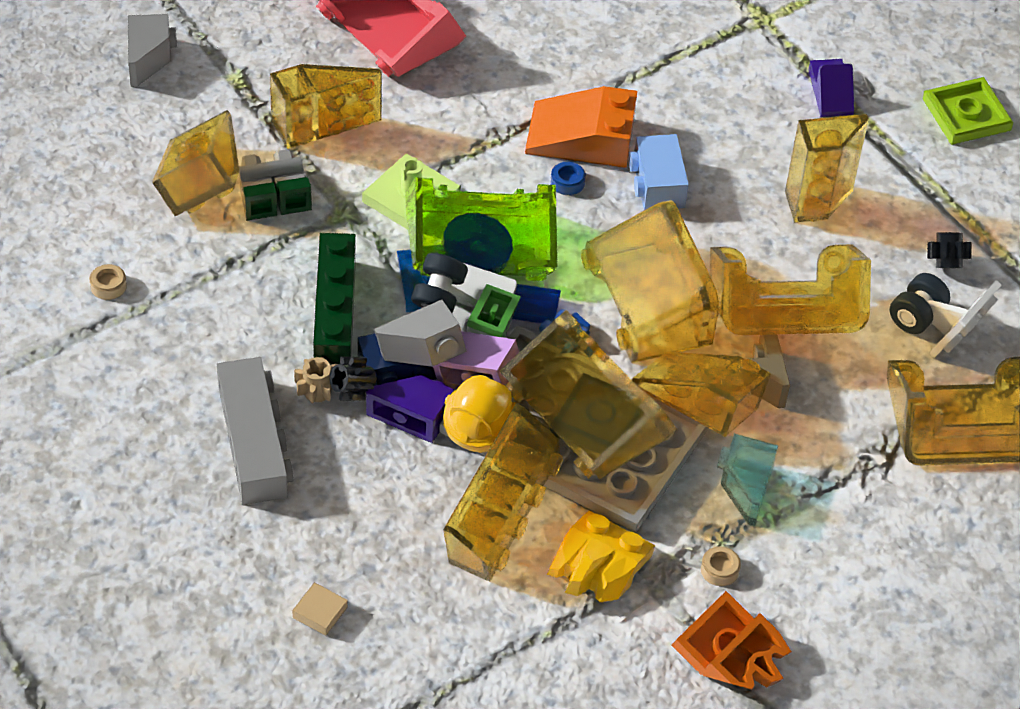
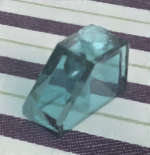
M734 433L730 448L723 446L718 460L717 468L723 469L721 486L747 524L755 526L773 472L778 445Z

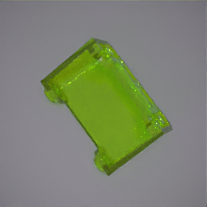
M415 177L405 194L412 266L414 269L419 270L422 276H429L422 268L429 253L447 255L462 263L499 275L525 276V279L528 281L546 280L547 275L553 273L558 267L556 185L538 184L536 193L524 194V189H516L513 194L447 191V185L440 184L437 190L433 188V178Z

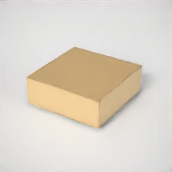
M314 582L292 610V615L297 621L326 636L348 608V600Z

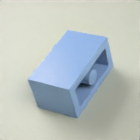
M677 134L636 137L635 149L629 152V167L631 172H636L634 179L635 195L642 198L644 211L685 208L689 184Z

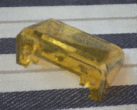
M669 200L657 203L586 242L585 249L581 250L583 266L585 270H590L594 276L602 274L622 317L621 328L616 331L617 342L621 350H626L631 363L713 345L719 313L717 290L674 201Z
M565 310L499 372L508 381L505 386L510 390L512 397L519 404L525 399L578 456L573 463L588 479L594 474L601 479L664 442L678 429L652 397L641 390L599 347L596 341L579 326V322Z
M1020 356L1007 358L997 366L994 384L924 386V372L919 364L910 360H888L887 383L900 445L910 463L928 466L1020 462Z

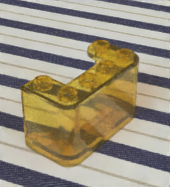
M853 244L831 245L823 249L817 259L816 280L761 281L758 277L747 274L746 259L739 250L733 247H710V306L725 327L733 334L853 333L864 328L869 320L871 259Z

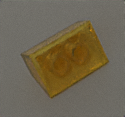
M867 114L798 120L785 188V195L794 223L829 219L853 191L869 120Z

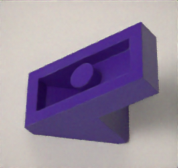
M843 59L810 60L808 71L820 117L853 116L854 84L852 64H844Z

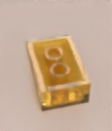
M226 110L170 139L152 183L174 216L185 211L188 214L199 210L205 204V201L215 196L218 199L223 198L235 189L240 170L230 112Z
M666 352L634 376L631 385L726 437L759 408L771 373L762 369L755 361L744 359L740 356Z

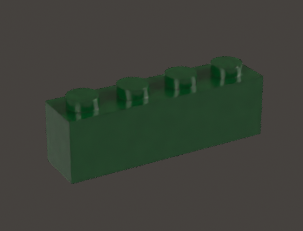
M320 233L313 356L314 358L324 357L330 365L341 364L340 357H352L356 234Z

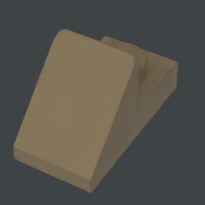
M776 328L761 329L759 343L753 346V358L741 359L739 361L736 383L773 406L785 408L790 383Z

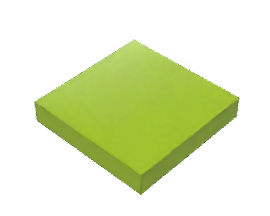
M984 77L924 91L922 99L951 145L1012 130L1014 122Z

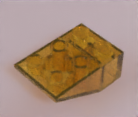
M300 64L270 73L271 119L286 148L290 149L299 145H305L312 141L381 121V70L376 68Z

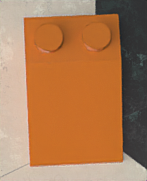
M603 86L535 101L525 154L627 168L638 91Z

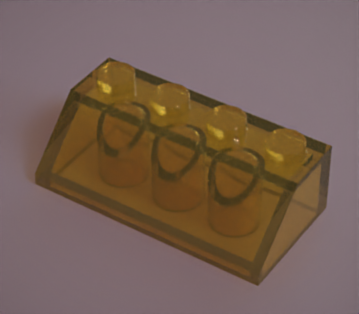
M518 403L513 407L443 529L449 564L489 582L497 570L501 572L505 568L510 557L509 547L515 538L519 540L523 536L528 524L527 515L532 507L537 508L545 495L546 487L544 485L549 476H556L563 461V456L560 455L559 438L524 406Z

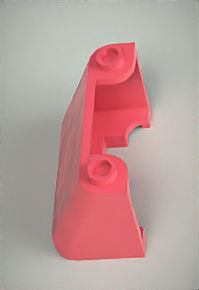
M318 0L319 3L316 5V8L325 18L330 20L334 17L378 59L375 64L388 77L392 74L397 77L402 76L455 48L467 37L451 13L440 2H432L431 0Z

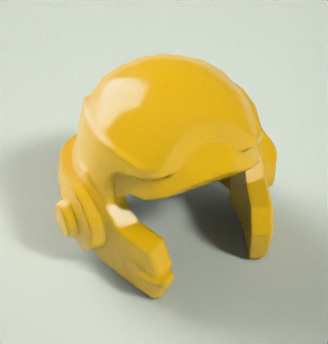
M484 375L472 376L465 380L457 390L453 391L445 399L444 428L449 438L464 449L479 453L494 451L507 445L520 432L519 420L516 418L518 405L512 402L510 390L505 385Z

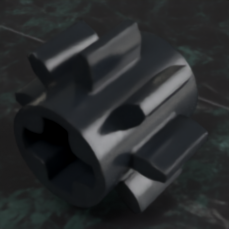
M938 232L936 233V242L927 243V259H936V268H963V259H972V242H963V233Z
M340 357L341 364L335 365L330 373L332 389L335 392H340V401H366V392L368 389H374V386H376L377 377L375 370L371 366H366V357Z

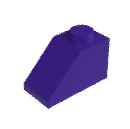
M422 375L376 385L374 389H368L366 392V415L433 443L440 433V423L443 420L446 406L445 399L449 394H452L454 389L448 387L443 382L431 380Z

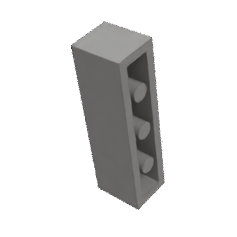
M261 357L217 363L218 388L242 505L288 498L287 483L294 481L291 460H283L282 452L287 451L284 429L277 430L275 422H280L277 399L270 400L269 393H274L271 370L264 371Z

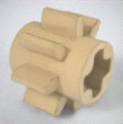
M324 357L304 359L303 370H294L297 395H305L311 403L323 402L325 400L330 401L331 390H333L330 385V373L337 364L330 365Z

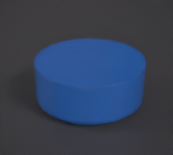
M561 162L555 165L551 171L552 188L563 195H574L581 192L585 186V170L574 162Z

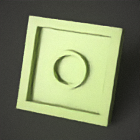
M405 154L362 192V202L415 235H418L460 196V185L426 166L421 160L418 161L417 158Z

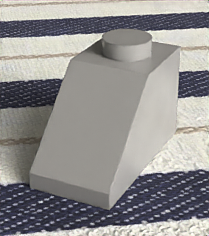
M168 14L128 15V66L131 87H138L171 62L170 48L177 47L176 27L169 28Z
M443 300L374 329L382 357L385 361L433 367L467 352L460 325Z

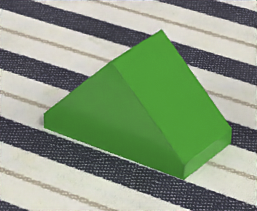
M486 284L468 319L466 332L505 338L521 296Z

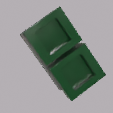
M290 149L277 151L273 154L274 161L261 163L260 157L255 154L242 157L241 166H239V179L246 221L277 216V203L281 215L312 210L311 184L308 177L304 174L301 157H294Z

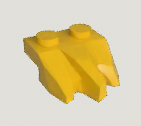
M589 510L571 526L565 535L547 575L555 578L567 577L569 579L565 591L567 594L579 596L590 589L595 593V598L599 602L618 600L630 588L634 575L652 557L655 545L644 540L639 534L629 532L610 522L605 516L595 514Z

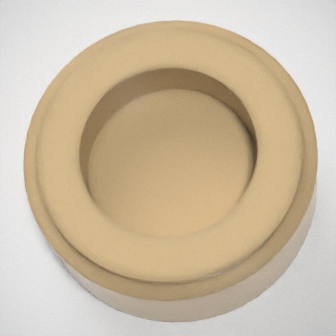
M101 265L90 274L91 292L97 298L103 300L116 299L127 288L125 272L116 265Z
M722 546L710 548L703 555L701 574L707 582L715 586L730 585L739 576L740 558L730 548Z

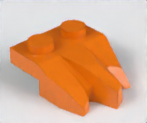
M727 591L671 645L701 675L751 690L755 685L754 680L767 688L784 679L772 661V657L781 659L792 652L780 632L761 613L753 618Z

